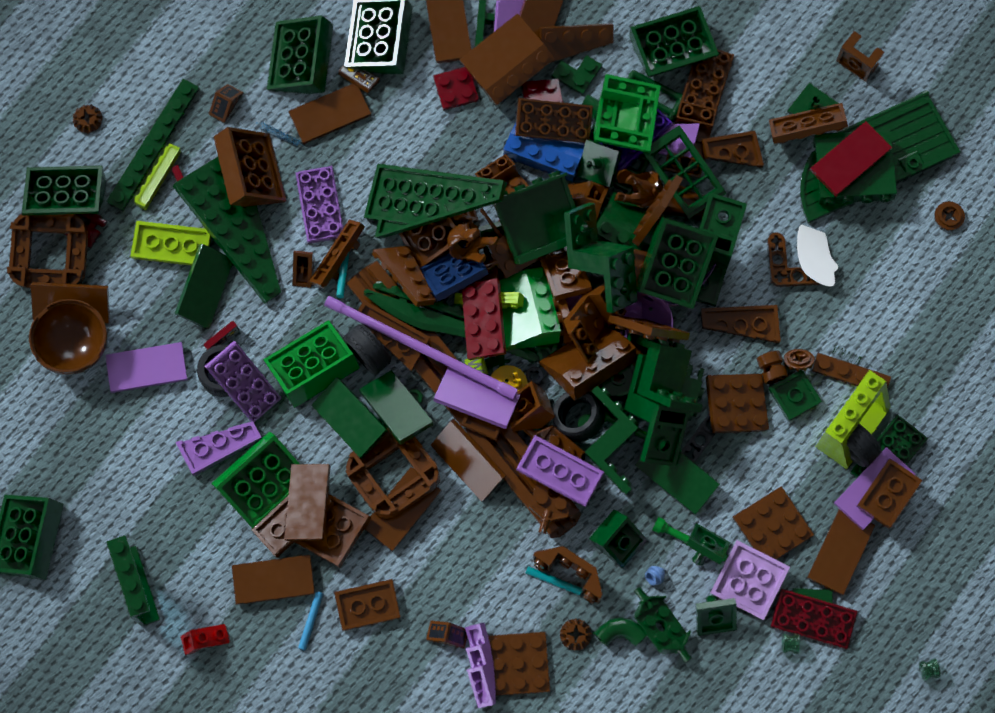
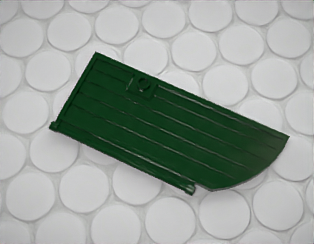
M928 90L835 132H853L865 121L874 130H890L896 183L949 160L961 152L932 100L929 98ZM813 151L807 159L800 182L801 206L808 224L849 206L843 203H835L831 206L819 204L818 178L810 171V168L817 163L816 151Z

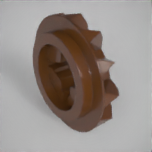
M83 104L82 107L76 108L72 122L80 132L91 133L101 126L103 117L98 107L92 104ZM85 112H87L89 116H92L91 118H89V124L84 119L86 115Z
M952 201L941 203L934 213L935 222L938 223L940 228H944L947 231L956 230L963 224L965 219L962 207ZM954 211L952 216L954 220L949 219L945 221L946 214L944 213L949 214L950 212Z
M793 349L784 355L783 361L790 370L796 369L797 372L799 370L806 371L807 368H812L814 356L807 350Z
M576 618L564 623L560 630V639L566 648L578 651L584 649L590 643L591 629L585 621ZM575 626H577L578 633L584 634L578 636L576 643L573 636L567 635V633L574 632Z

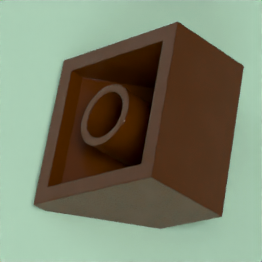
M532 381L519 390L517 394L520 397L509 424L513 431L540 429L550 422L555 415L546 391Z

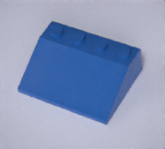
M515 123L503 149V155L506 154L513 161L548 174L558 170L560 173L567 172L565 179L573 183L579 169L585 143L515 136Z

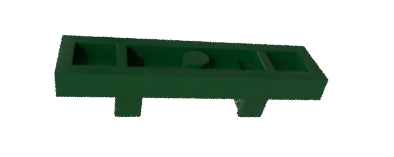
M479 0L475 47L484 40L485 25H494L495 14L487 13V0Z

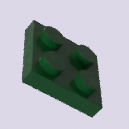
M803 370L792 374L768 389L788 422L822 403Z

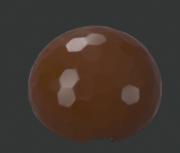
M65 299L47 305L34 318L29 331L30 348L36 360L51 372L61 375H74L85 372L100 360L107 345L105 321L97 310L83 301Z

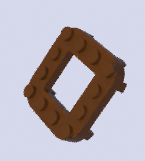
M21 214L14 222H11L10 261L7 273L14 283L23 288H31L32 282L82 284L86 273L88 227L84 220L75 214L24 216ZM33 232L68 234L65 269H30Z
M389 429L363 459L359 458L353 451L349 455L346 464V473L351 483L373 513L384 520L398 516L431 493L440 483V473L435 461L431 459L414 436L400 445ZM399 449L418 476L387 497L368 470Z

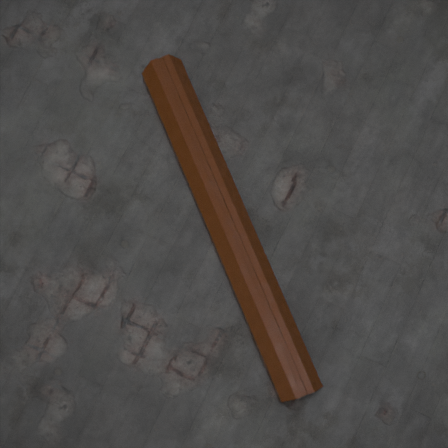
M378 261L367 265L346 282V285L361 303L365 300L381 309L379 306L364 296V290L369 289L376 292L373 289V285L377 281H382L386 288L389 289L391 286H397ZM415 328L431 338L427 344L428 346L456 359L435 332ZM422 354L414 369L433 393L436 394L448 366ZM445 406L458 424L461 425L465 413ZM509 423L506 429H501L497 441L463 428L506 475L503 480L536 521L541 524V519L529 508L537 481L516 471L528 448L516 431L511 429ZM552 489L548 492L551 498H557L560 494ZM573 502L571 503L567 519L550 522L546 533L550 538H560L577 525L581 512Z

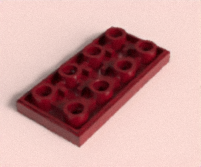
M865 121L813 165L810 171L836 197L885 156L892 147Z
M780 589L770 627L848 649L858 611Z

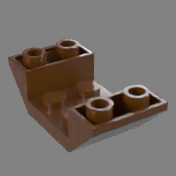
M680 101L675 124H700L695 148L705 161L701 141L710 138L717 109ZM669 153L667 154L666 161L672 158ZM683 155L678 159L684 169L696 162L693 156L690 158ZM675 162L664 168L665 171L677 174L681 172ZM698 165L687 172L690 177L700 179L702 169Z
M506 154L475 173L476 177L507 182L506 190L508 193L515 191L514 187L521 184L529 186L518 174L516 165Z
M605 283L584 294L564 319L567 332L586 363H589L598 351L594 343L595 338L606 324H613L608 322L610 314L624 316L627 312L625 308L614 313L607 312Z
M563 546L536 551L533 554L532 561L535 563L534 567L542 572L544 570L549 572L558 559L562 567L566 569L571 567L577 571L575 574L583 580L588 578L589 580L583 587L582 594L585 595L583 598L591 604H594V602L599 604L602 598V591L596 567Z

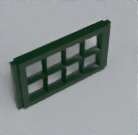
M680 125L653 142L650 153L643 152L664 184L667 183L669 178L663 169L673 162L681 170L677 175L680 177L684 175L688 180L690 186L681 192L676 190L673 195L688 219L706 208L710 193L720 196L726 194L724 188ZM680 138L687 148L674 155L668 145ZM666 148L672 158L659 165L654 155ZM687 152H690L696 162L684 169L678 159ZM699 165L705 175L696 182H693L687 172ZM709 179L715 189L703 196L696 186ZM694 189L700 199L688 206L681 196Z

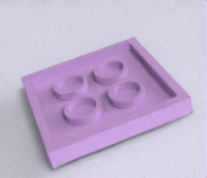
M736 540L710 593L723 600L735 598L737 607L764 620L790 566Z

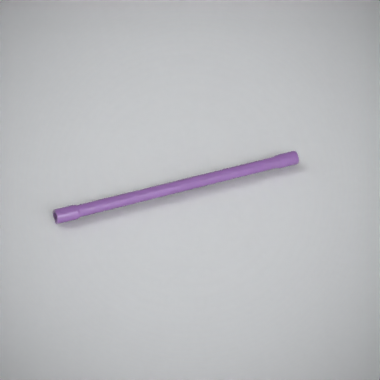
M328 296L324 303L325 307L344 314L485 384L512 400L518 392L517 388L505 382H500L347 306L331 296Z

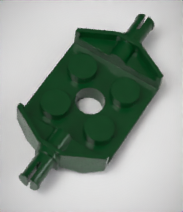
M641 586L635 589L634 592L641 601L634 618L658 652L664 655L679 653L685 663L689 661L692 657L686 651L685 645L691 630L686 633L663 601L667 597H649ZM656 623L662 625L663 631L658 630Z

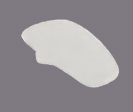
M800 225L797 235V251L802 270L816 282L825 286H834V272L838 269V265L830 255L825 233Z

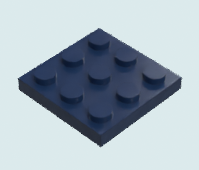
M450 252L420 268L437 301L449 297L454 292L464 289L469 284L479 281L489 274L482 262H468L466 259L457 260L451 256Z

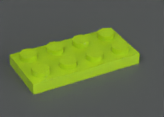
M136 221L130 257L131 259L192 266L199 245L205 244L210 247L211 235L204 228Z

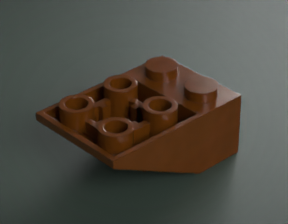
M592 181L568 184L576 208L589 202L595 203L597 222L604 207L609 187Z

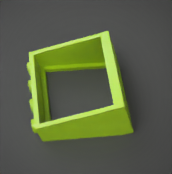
M869 370L815 446L845 469L852 463L849 448L846 445L847 439L857 425L861 424L872 434L891 408L886 381Z

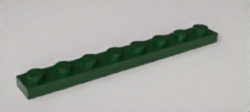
M185 79L181 80L108 197L107 204L121 211L125 210L200 89L199 86Z

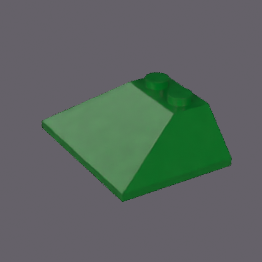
M606 74L598 104L594 141L650 153L661 86Z

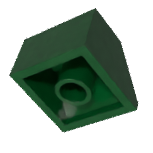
M613 510L589 538L602 553L622 569L647 540L627 516L616 510Z

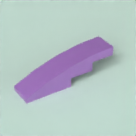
M485 622L465 627L470 647L466 648L471 665V668L467 669V673L478 708L496 704L491 647Z

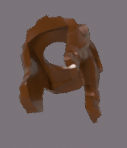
M622 169L616 175L618 183L632 185L634 194L629 195L618 192L614 200L631 203L640 208L650 207L664 186L658 173H655L653 170L635 174L627 169Z
M472 222L458 224L450 231L447 238V244L453 258L484 263L486 260V255L479 254V250L487 245L494 246L499 241L497 236L480 237L478 226ZM460 240L468 241L465 248L459 246L458 242Z

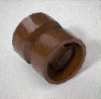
M779 350L762 354L756 358L759 368L763 370L762 377L766 385L789 377L786 367L782 365L783 359Z

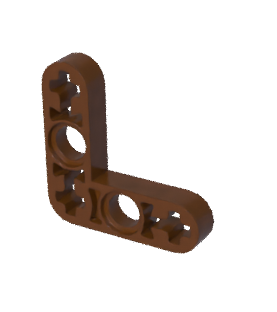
M772 233L767 240L771 283L776 287L820 285V283L810 277L809 281H806L807 275L802 270V267H787L785 238L780 233ZM776 237L781 242L778 244V250L772 252L771 250H775V243L771 241ZM778 255L783 259V262L775 264L772 258ZM797 272L801 273L803 275V280L799 282L795 281L793 279V274ZM778 273L781 275V277H787L788 273H790V282H787L788 278H783L781 282H778V279H775L774 277H776Z

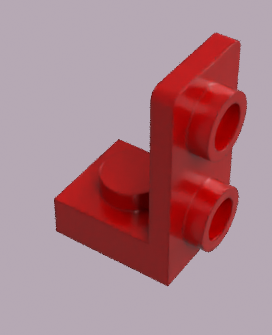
M225 624L189 630L180 636L185 655L193 654L203 648L224 645L230 642Z

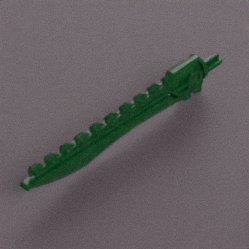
M377 281L373 285V289L376 292L369 289L364 290V296L385 312L404 323L423 331L466 338L465 324L463 322L464 312L460 304H454L451 307L442 299L435 302L434 305L416 307L398 286H391L389 289L386 288L382 281ZM555 343L506 350V352L534 364L562 346Z

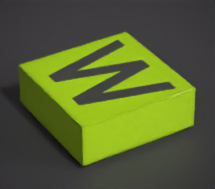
M485 358L471 361L468 359L464 360L466 365L484 374H488Z

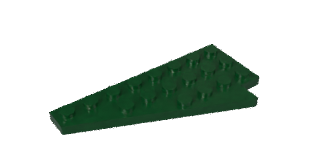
M218 156L174 183L173 188L262 302L266 304L277 297L281 290L258 207L230 205Z
M377 163L364 218L378 221L374 237L383 239L502 202L507 182Z

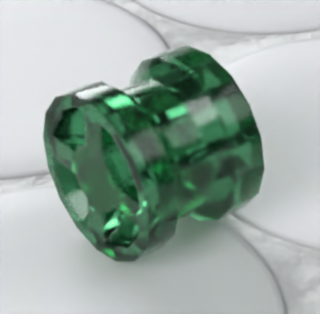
M782 634V653L793 652L794 654H799V634H794L793 636Z
M936 658L930 659L929 662H919L920 673L924 681L929 680L931 677L940 678L941 672Z

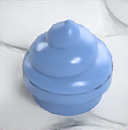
M651 566L647 569L645 578L650 585H660L664 581V568Z

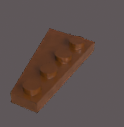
M614 24L540 27V40L555 58L551 61L554 62L614 43Z
M409 246L373 249V257L382 262L381 266L385 271L389 270L393 275L392 279L403 287L402 291L416 307L434 305L436 299Z
M365 300L358 309L359 312L426 345L431 339L429 336ZM366 326L385 347L408 369L413 371L422 353Z
M777 305L701 308L702 329L780 343Z

